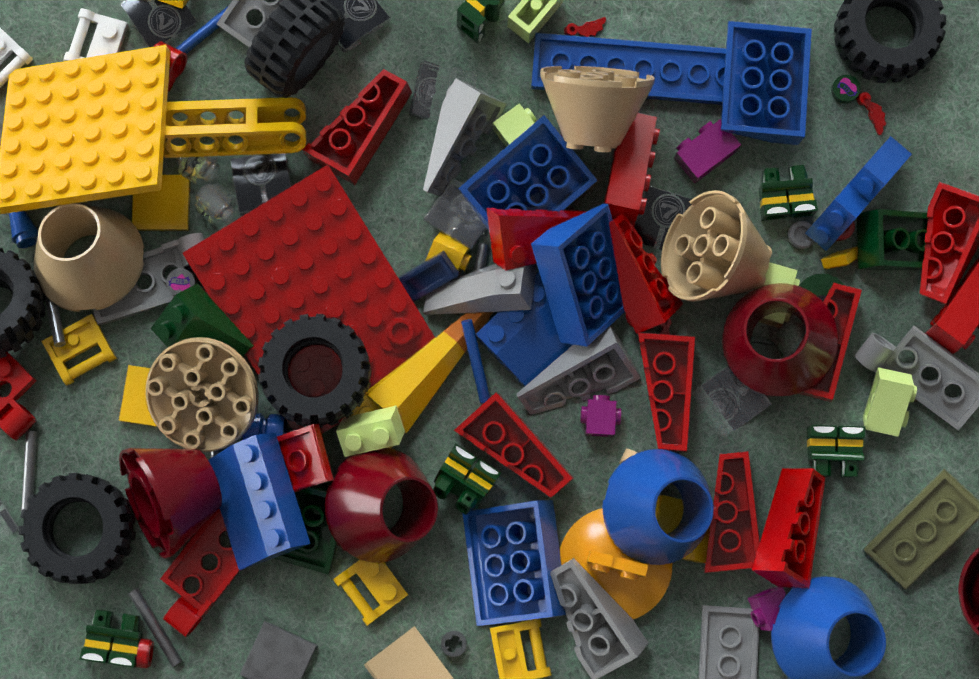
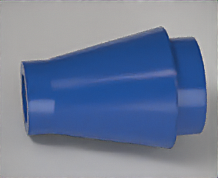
M26 211L8 213L12 242L17 244L18 248L34 246L37 243L38 229Z

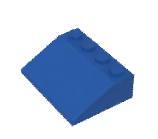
M728 21L720 131L770 143L800 144L805 138L812 29Z
M543 115L458 189L489 231L486 208L560 211L568 207L598 180L573 149L566 147L567 142L564 141L555 127Z
M602 204L554 226L531 243L560 343L587 347L625 312L609 222L613 220L609 204Z
M539 272L535 277L531 310L499 311L476 333L477 341L524 387L573 345L560 343Z
M276 433L254 435L231 445L208 460L220 486L222 495L220 510L239 571L310 544Z
M553 500L517 503L473 510L467 515L463 514L477 626L566 615L564 607L559 603L550 574L552 570L561 566Z

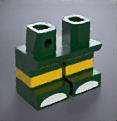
M465 0L457 9V27L478 44L485 36L486 21L496 22L499 20L500 8L504 5L505 0Z
M804 165L789 167V180L780 181L779 168H766L763 170L762 184L759 187L761 221L815 215L818 207L813 195V178H808Z
M808 426L807 452L808 461H812V468L822 476L830 477L831 462H840V477H858L859 462L864 461L863 438H865V426Z
M455 443L434 480L433 491L436 497L444 500L449 493L457 496L459 499L455 504L456 509L467 515L473 508L477 509L495 485L501 472L479 459L465 480L477 457Z
M96 610L92 625L86 626L84 648L81 649L79 660L132 668L137 667V649L140 639L143 638V632H139L140 616L123 613L119 629L111 627L112 611Z

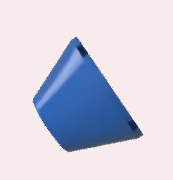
M650 449L641 451L624 460L615 469L608 481L609 485L602 505L604 523L614 544L628 557L646 564L665 565L686 557L701 543L713 518V501L705 477L699 468L688 458L670 450ZM672 483L677 487L682 496L683 516L679 525L672 532L666 534L657 522L655 507L661 491L668 484Z
M830 576L811 578L810 588H793L781 601L776 622L772 627L771 640L776 661L789 679H861L874 670L881 662L886 649L884 629L869 598L853 583ZM846 616L851 629L850 642L843 655L833 661L829 650L830 634L835 624Z

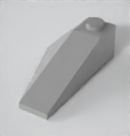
M455 78L453 84L447 89L446 97L442 103L424 183V191L442 196L461 171V160L469 154L473 156L478 149L475 146V142L482 133H485L487 136L493 130V122L501 116L507 105L506 103Z
M537 263L510 270H504L497 264H493L456 277L426 295L423 313L425 315L531 310Z
M610 325L587 347L572 345L517 393V397L530 415L562 407L566 399L580 396L581 401L591 399L590 393L606 389L607 394L617 392L641 377L621 340Z
M574 558L550 572L559 603L564 607L568 621L566 624L568 631L572 632L576 646L574 649L576 656L591 679H598L640 655L648 645V641L634 620Z

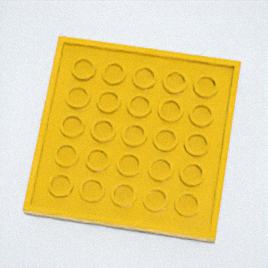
M167 45L20 68L9 74L0 146V214L161 190L170 50Z

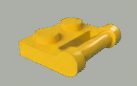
M93 314L63 329L66 345L55 347L53 336L42 341L66 386L74 383L75 378L106 361L110 363L117 359ZM96 345H99L101 348V352L70 369L65 365V362Z
M358 560L333 579L338 587L341 585L364 618L362 620L366 626L408 596V593L385 562L372 563ZM356 573L380 606L373 610L350 580Z
M541 618L490 628L499 679H538L552 675L550 667H547L539 628L542 627ZM528 630L535 670L527 671L520 631Z

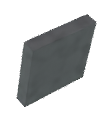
M264 621L240 675L248 679H302L317 645Z

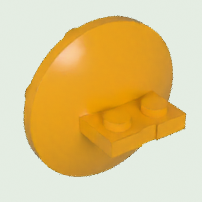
M602 508L584 515L574 523L566 533L560 546L561 565L574 558L632 619L639 618L652 610L662 599L669 586L672 575V563L651 565L634 560L624 554L614 544L607 532Z

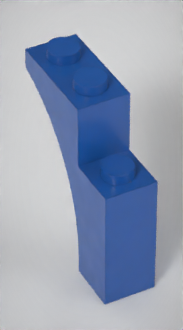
M890 136L805 234L827 251L912 154Z

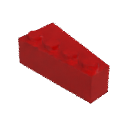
M486 208L493 262L504 270L536 264L531 243L548 229L587 211H548L537 209L532 211Z
M638 333L658 449L687 453L695 337Z
M496 392L454 429L455 432L551 498L574 479L570 472L500 393Z

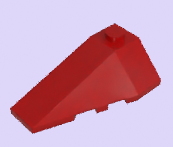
M939 182L927 211L928 221L927 232L925 233V253L922 263L920 295L947 305L979 247V196Z
M622 213L609 222L626 319L629 325L634 328L636 334L665 323L683 305V302L668 290L667 278L663 277L655 266L656 257L653 253L648 254L644 251L641 236L626 215Z

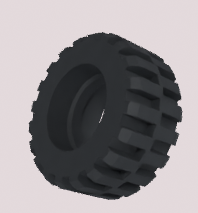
M283 0L259 28L258 34L252 40L251 47L247 50V57L244 63L248 75L277 97L289 98L291 95H295L299 89L306 86L309 80L314 78L318 70L324 66L325 61L333 53L335 46L339 43L346 23L343 12L328 0Z
M844 0L836 15L838 18L834 23V32H837L834 38L836 47H842L839 55L843 61L849 59L852 62L849 68L853 72H856L857 69L863 71L862 77L870 80L872 76H876L878 83H886L888 79H892V82L896 83L901 82L906 76L911 78L920 70H923L941 47L940 43L944 40L946 33L942 29L946 25V15H940L944 7L941 0ZM881 6L892 7L901 11L912 25V42L903 48L882 46L871 37L865 23L867 13L871 9Z
M0 248V287L13 292L9 306L0 314V358L7 357L6 352L13 350L16 353L21 350L23 342L30 343L34 338L33 331H39L43 324L41 318L45 316L46 308L43 303L45 301L44 294L30 264L25 259H19L17 253L11 250L4 253L3 248Z
M308 314L299 315V320L292 321V319L284 322L285 326L282 329L278 330L276 328L271 333L272 339L270 342H265L262 348L264 353L262 357H259L258 363L260 368V374H258L259 382L263 387V393L267 400L287 420L294 421L297 425L304 427L312 424H319L320 428L326 424L332 426L339 423L338 420L351 416L353 414L352 411L363 403V397L370 387L371 366L369 356L362 340L349 325H344L341 320L335 317L332 319L327 318L325 314H316V317H309ZM312 345H323L332 349L339 356L342 363L341 380L333 391L317 398L304 396L298 393L290 383L288 375L289 364L300 350Z
M69 473L68 476L59 475L52 478L50 483L44 482L38 487L39 492L36 495H30L27 500L30 505L27 510L22 509L20 518H24L23 526H19V535H23L24 542H21L20 545L22 551L28 553L29 557L27 560L32 566H36L40 574L53 578V581L60 583L88 584L110 576L111 571L114 569L118 570L123 565V558L129 556L132 550L129 547L131 540H135L136 532L133 531V524L136 523L135 515L130 512L132 507L130 502L122 496L123 492L104 479L92 475ZM73 502L91 504L99 511L103 521V533L100 542L93 551L83 556H71L61 551L53 535V527L57 515L65 506Z

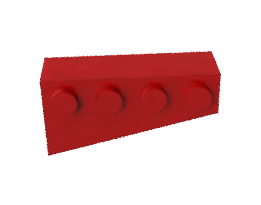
M383 69L358 94L359 97L349 106L346 105L339 112L340 115L329 126L326 125L311 144L308 143L302 149L309 160L321 167L329 165L335 175L356 185L410 98L412 91L408 82Z
M641 113L637 114L621 144L615 148L614 160L603 203L609 204L612 219L624 213L633 226H635L638 214L643 215L647 198H642L643 191L648 192L651 175L646 174L647 167L652 168L656 152L651 151V146L657 144L660 129L655 128L657 117Z
M979 257L961 280L963 285L960 284L955 289L948 302L949 305H945L930 322L932 327L925 332L926 335L952 354L960 348L966 350L976 337L972 333L976 327L979 328Z
M833 283L823 302L830 310L836 323L838 334L837 353L830 370L823 379L809 390L799 394L828 402L833 401L861 289ZM804 335V337H803L801 343L799 344L797 350H798V349L801 347V345L803 344L804 339H805V335Z
M748 451L719 454L713 501V518L710 525L704 573L753 567L760 542Z
M782 468L752 567V571L777 587L810 588L825 485V477L813 468Z

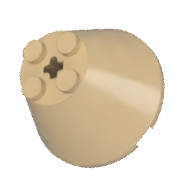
M551 66L540 70V77L564 141L567 142L566 147L570 149H583V146H594V151L611 152V148H617L621 144L655 82V77L652 75H647L646 79L639 78V72L615 68L574 66V70L562 69V66Z
M716 190L704 192L689 201L692 205L683 215L677 214L667 232L662 248L661 271L662 276L667 278L668 290L680 299L694 302L744 293L754 288L762 287L766 280L765 275L769 267L772 249L766 245L740 202L732 195Z

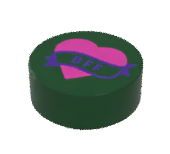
M851 75L839 76L831 87L833 98L842 104L853 102L860 93L859 81Z

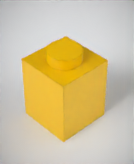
M440 231L433 240L425 261L445 251L458 272L460 270L465 271L472 257L468 254L470 248L450 237L451 235Z

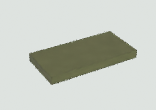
M944 468L863 550L906 590L979 519V500Z

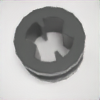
M458 631L447 632L441 640L443 652L450 657H457L466 649V638ZM453 635L460 638L458 641H462V647L456 648L455 652L449 651L448 648L450 646L446 647L445 645L446 639L451 640Z

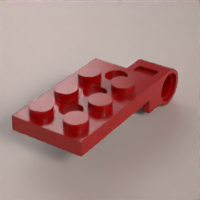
M6 352L7 357L0 358V388L4 384L9 383L12 390L8 396H0V428L13 440L18 441L37 422V419L17 400L37 380L9 352Z
M220 508L196 532L160 578L182 596L168 610L163 620L185 637H188L240 572L232 547L225 548L220 541L222 534L227 531ZM208 554H213L218 559L217 567L211 571L206 570L202 564L203 558ZM189 577H195L199 580L200 587L196 593L190 594L185 589V581Z

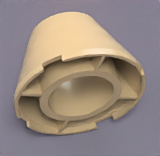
M78 203L61 205L50 211L40 224L34 255V272L44 295L57 306L74 312L89 309L101 310L121 300L137 283L144 266V243L134 224L116 211ZM96 235L95 241L84 253L76 257L64 258L65 252L73 242L84 236Z

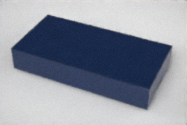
M442 251L401 275L399 280L412 301L415 302L455 279L460 273L445 251Z

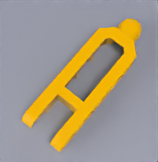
M293 97L167 102L163 157L179 158L299 152L306 146V130L301 125L306 119L305 104L300 99ZM293 108L300 113L295 117H289L284 112L287 109ZM236 110L242 112L244 116L240 119H233L229 116V113ZM208 111L214 113L216 117L212 120H205L201 117V114ZM175 113H184L188 118L185 121H177L173 118V115ZM295 133L300 138L297 141L290 142L284 137L287 134ZM236 135L240 136L243 141L233 144L228 141V138ZM207 136L213 138L215 142L211 145H204L199 140ZM182 138L186 141V144L176 146L171 143V140Z

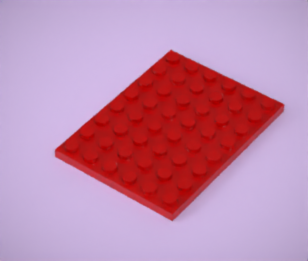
M329 165L324 166L183 252L184 257L209 297L254 345L246 356L257 374H260L258 363L259 357H262L264 353L262 348L265 342H270L272 339L271 333L276 328L278 330L282 329L285 326L284 322L292 319V321L299 320V315L308 314L309 317H316V314H325L327 318L332 319L335 317L341 320L344 325H349L355 331L356 335L362 340L369 356L371 366L369 389L435 338ZM397 317L409 319L415 329L413 339L408 344L402 346L391 343L386 335L387 325L392 319ZM308 346L300 350L289 364L288 375L290 383L298 393L312 398L324 396L333 391L341 380V360L332 349L326 346ZM287 420L293 431L304 427L297 425L294 421ZM330 424L323 425V427L320 428L321 434L333 428L337 424L332 426Z

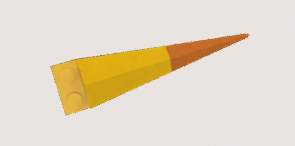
M493 312L465 313L408 360L372 386L365 393L363 403L352 411L353 414L351 416L397 405L405 433L407 434L467 350L461 321L472 319L476 334L483 328Z

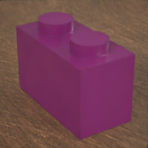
M721 119L714 124L711 121L699 129V136L692 141L690 138H687L676 147L678 152L674 159L694 184L735 154L741 146L732 133L720 131Z

